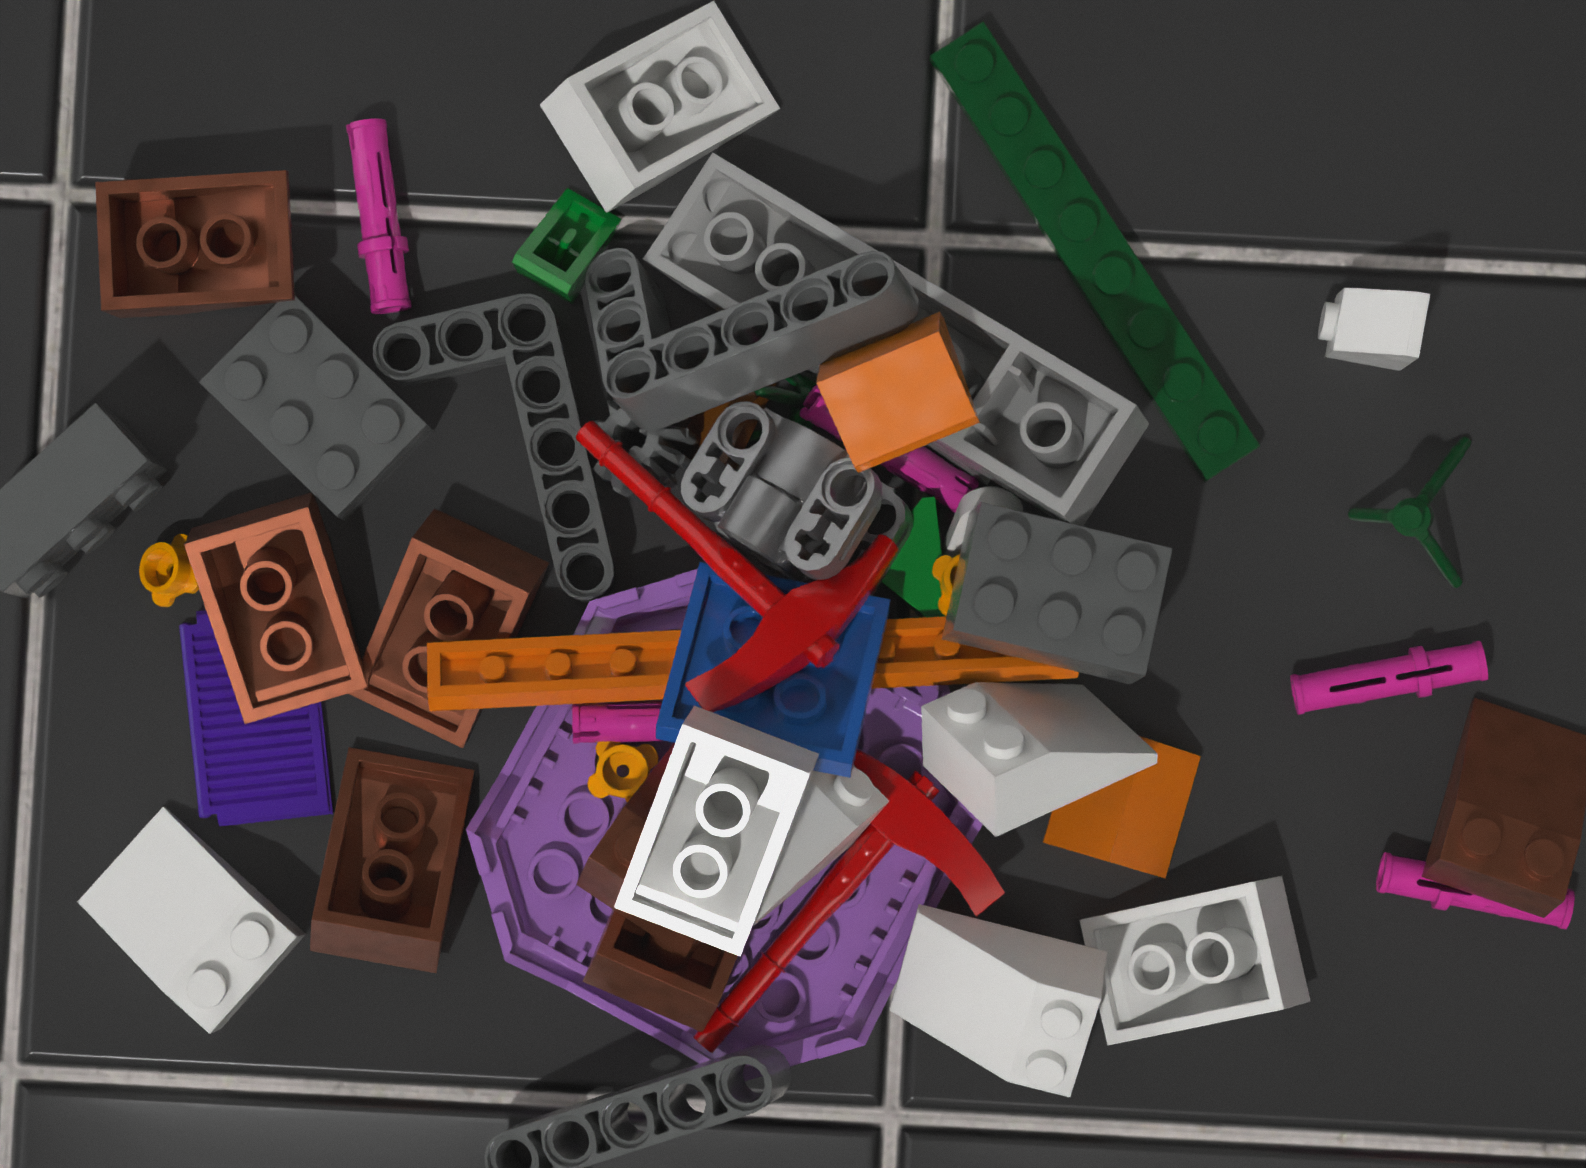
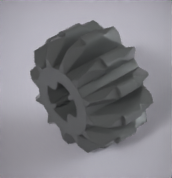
M607 400L610 416L606 422L603 420H594V422L616 442H622V447L661 484L671 489H678L677 478L674 473L679 467L687 469L692 461L684 455V451L699 443L696 434L687 429L692 419L689 417L658 430H643L634 424L615 400ZM644 441L645 444L643 445L642 448H640V445H641L642 442ZM598 460L593 469L597 477L606 483H611L613 490L620 495L633 497L634 493L605 466H599Z

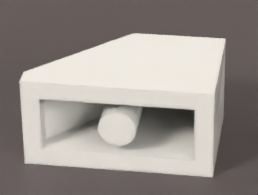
M1343 288L1336 295L1335 303L1325 302L1322 309L1318 339L1328 341L1325 357L1392 370H1402L1419 358L1430 294L1416 291Z

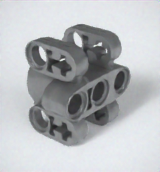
M748 401L737 402L727 407L721 413L686 469L681 481V495L685 503L703 519L714 522L717 531L735 547L743 549L778 577L804 583L829 579L860 557L864 550L862 549L860 552L857 546L860 541L869 546L877 537V535L869 534L867 530L880 510L881 504L893 505L896 510V520L891 529L883 533V535L892 539L899 549L883 577L870 594L872 596L907 541L913 527V516L908 505L895 494V489L882 483L878 475L871 468L858 473L846 450L814 431L786 419L767 408L763 410L759 405ZM747 419L760 420L762 424L760 440L750 446L749 449L740 450L734 448L732 435L735 428ZM723 452L739 464L736 471L729 464L726 466L719 460ZM707 481L714 484L720 482L725 487L719 498L712 495L707 497L702 492L703 486Z

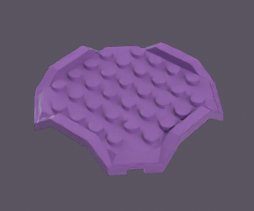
M698 569L589 601L573 635L682 630ZM949 685L871 689L858 749L893 769L906 780L915 770L922 776L927 777L934 783L933 786L940 791L932 802L972 844L983 824L923 766L921 706L950 694ZM660 699V700H641V701H660V702H662L663 699ZM621 701V702H639V701ZM572 704L536 706L499 776L466 828L478 872L482 877L490 904L491 916L504 960L573 993L678 1050L699 1064L752 1046L768 1045L784 1054L790 1066H794L866 1045L898 980L918 904L936 908L951 881L947 875L923 856L894 845L850 898L816 931L784 969L786 973H781L738 1023L739 1028L735 1027L712 1054L693 1038L697 1030L582 982L613 909L576 884L589 856L627 802L625 798L608 795L605 798H597L589 791L588 778L596 772L599 756L596 753L598 742L573 744ZM660 740L621 742V744L638 747L641 744H649L657 751L659 763L673 745V742ZM620 765L617 768V774L620 777H626L629 774L628 766ZM846 851L752 927L741 956H737L718 1007L762 956L761 952H765L799 913L823 878ZM746 1064L744 1067V1081L762 1076L761 1072L754 1066Z

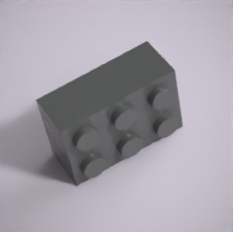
M296 296L293 301L277 302L199 382L329 510L344 521L434 432Z
M95 403L0 489V591L2 593L28 598L32 593H35L39 598L43 597L66 577L68 572L63 565L81 549L86 555L95 551L114 533L115 528L110 523L128 506L134 512L141 509L162 489L163 486L158 482V479L168 469L116 413Z
M981 502L969 513L942 640L1132 684L1146 676L1173 548Z

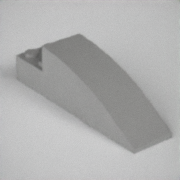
M712 153L643 260L720 312L858 254L877 250ZM894 261L919 298V310L912 323L937 312H941L944 317L980 423L929 443L924 447L975 477L985 485H988L990 480L1052 518L1084 526L1149 425L1138 406ZM819 365L806 371L817 377Z

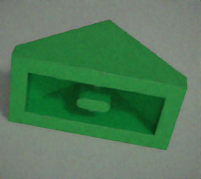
M567 188L516 252L512 263L518 274L573 305L585 285L586 272L589 265L598 255L605 251L622 219L610 212L606 213L602 207Z
M935 496L925 497L911 511L913 527L910 535L880 585L921 618L945 617L938 608V600L942 596L940 583L932 574L934 562L942 556Z

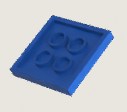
M699 562L656 724V739L676 743L682 724L694 706L702 708L687 689L685 683L715 668L734 655L753 636L763 618L726 584L707 563ZM765 575L785 594H788L792 589L808 584ZM875 596L868 597L859 612L836 639L840 647L833 656V661L826 667L817 668L810 662L800 671L764 692L739 704L712 713L818 753L819 756L813 771L851 778L889 616L891 599Z

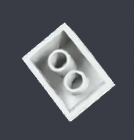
M714 1L568 77L540 104L606 213L655 187L780 109Z
M975 682L921 706L923 766L995 837L1157 764L1158 753L1084 685Z
M694 706L680 729L615 908L741 956L819 754Z
M854 765L851 778L818 771L812 772L753 926L846 851L889 802L872 784L869 777Z
M165 806L159 810L77 901L144 973L209 1034L220 1030L306 935L304 931Z
M1282 876L1080 920L1085 946L1107 951L1102 996L1099 1004L1107 1045L1274 1012L1311 1002Z
M918 904L890 1011L1007 1082L1071 1097L1101 1001L1107 951Z

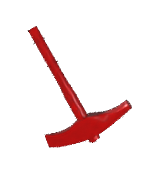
M587 422L576 435V440L599 460V466H605L648 506L649 512H655L699 554L726 584L763 617L753 636L734 655L715 668L685 683V686L702 709L716 712L739 704L789 678L810 662L817 668L826 667L833 661V656L840 647L836 639L859 612L898 553L899 548L894 541L886 535L879 534L860 557L845 566L835 576L829 579L813 581L792 589L788 594H785L742 553L711 530L671 493L670 487H665L634 459L622 447V442H616L596 422Z
M857 748L854 766L869 777L872 784L889 802L827 873L799 913L765 952H761L762 956L719 1007L717 1006L703 1032L697 1031L693 1036L706 1050L713 1054L735 1027L739 1028L738 1023L776 978L781 973H786L784 969L816 931L850 898L894 845L923 856L943 871L959 889L976 917L1005 894L990 867L951 820L932 802L940 791L933 786L934 783L927 777L922 776L915 770L906 780L893 769Z

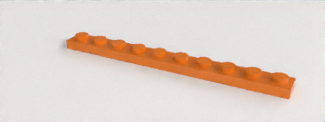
M946 616L888 619L871 689L972 684L975 682L1078 678L1079 672L942 640ZM681 630L427 643V696L429 711L663 699Z

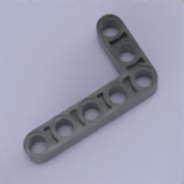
M614 248L598 255L589 265L585 280L604 386L609 395L634 424L643 430L649 431L665 428L897 334L913 322L919 310V298L891 257L880 251L858 254L674 331H671L665 298L660 286L629 250Z
M531 293L517 294L394 323L384 328L377 335L374 342L373 359L377 368L393 383L402 386H414L507 364L558 582L569 596L584 603L607 596L612 591L616 582V565L589 451L576 440V435L583 425L559 324L551 306L542 297ZM524 310H536L545 316L546 326L543 333L532 341H521L512 335L511 325L513 319ZM464 324L478 326L483 332L481 347L470 356H459L454 354L450 348L452 333L457 327ZM401 339L415 340L421 347V356L418 363L407 371L392 369L388 362L390 348ZM539 371L555 373L560 379L558 395L547 403L538 404L531 401L526 395L528 379ZM555 432L568 434L575 442V451L572 458L560 466H552L545 463L540 455V447L543 440ZM568 494L584 496L589 503L590 513L587 520L576 528L560 526L555 518L557 502ZM591 555L597 557L604 566L602 582L591 590L582 591L575 588L569 579V570L572 563L582 556Z
M768 1045L752 1046L525 1120L491 1139L484 1155L485 1167L584 1168L753 1114L782 1097L787 1091L792 1077L790 1064L785 1055L774 1047ZM746 1064L754 1066L761 1072L765 1083L763 1094L753 1092L746 1085L743 1076ZM687 1083L695 1085L702 1091L706 1103L704 1113L695 1111L688 1104L685 1095ZM629 1103L637 1104L643 1109L647 1118L646 1131L639 1130L632 1125L627 1111ZM572 1121L579 1123L588 1133V1150L581 1148L574 1142L570 1129ZM515 1140L522 1142L528 1147L532 1158L531 1167L524 1166L518 1161L514 1151Z

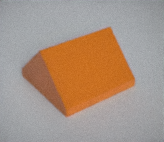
M941 312L911 323L897 334L819 365L816 384L851 462L858 473L980 423Z
M1139 736L1158 753L1157 764L1052 811L1042 842L1166 879L1201 756Z

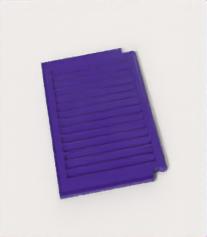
M196 611L197 624L181 623L179 630L199 817L209 818L212 814H217L219 826L334 814L322 701L245 724L207 611Z

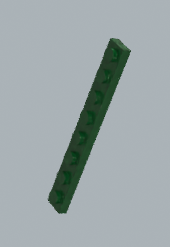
M985 23L978 24L930 55V62L1203 481H1208L1259 448L1260 444Z

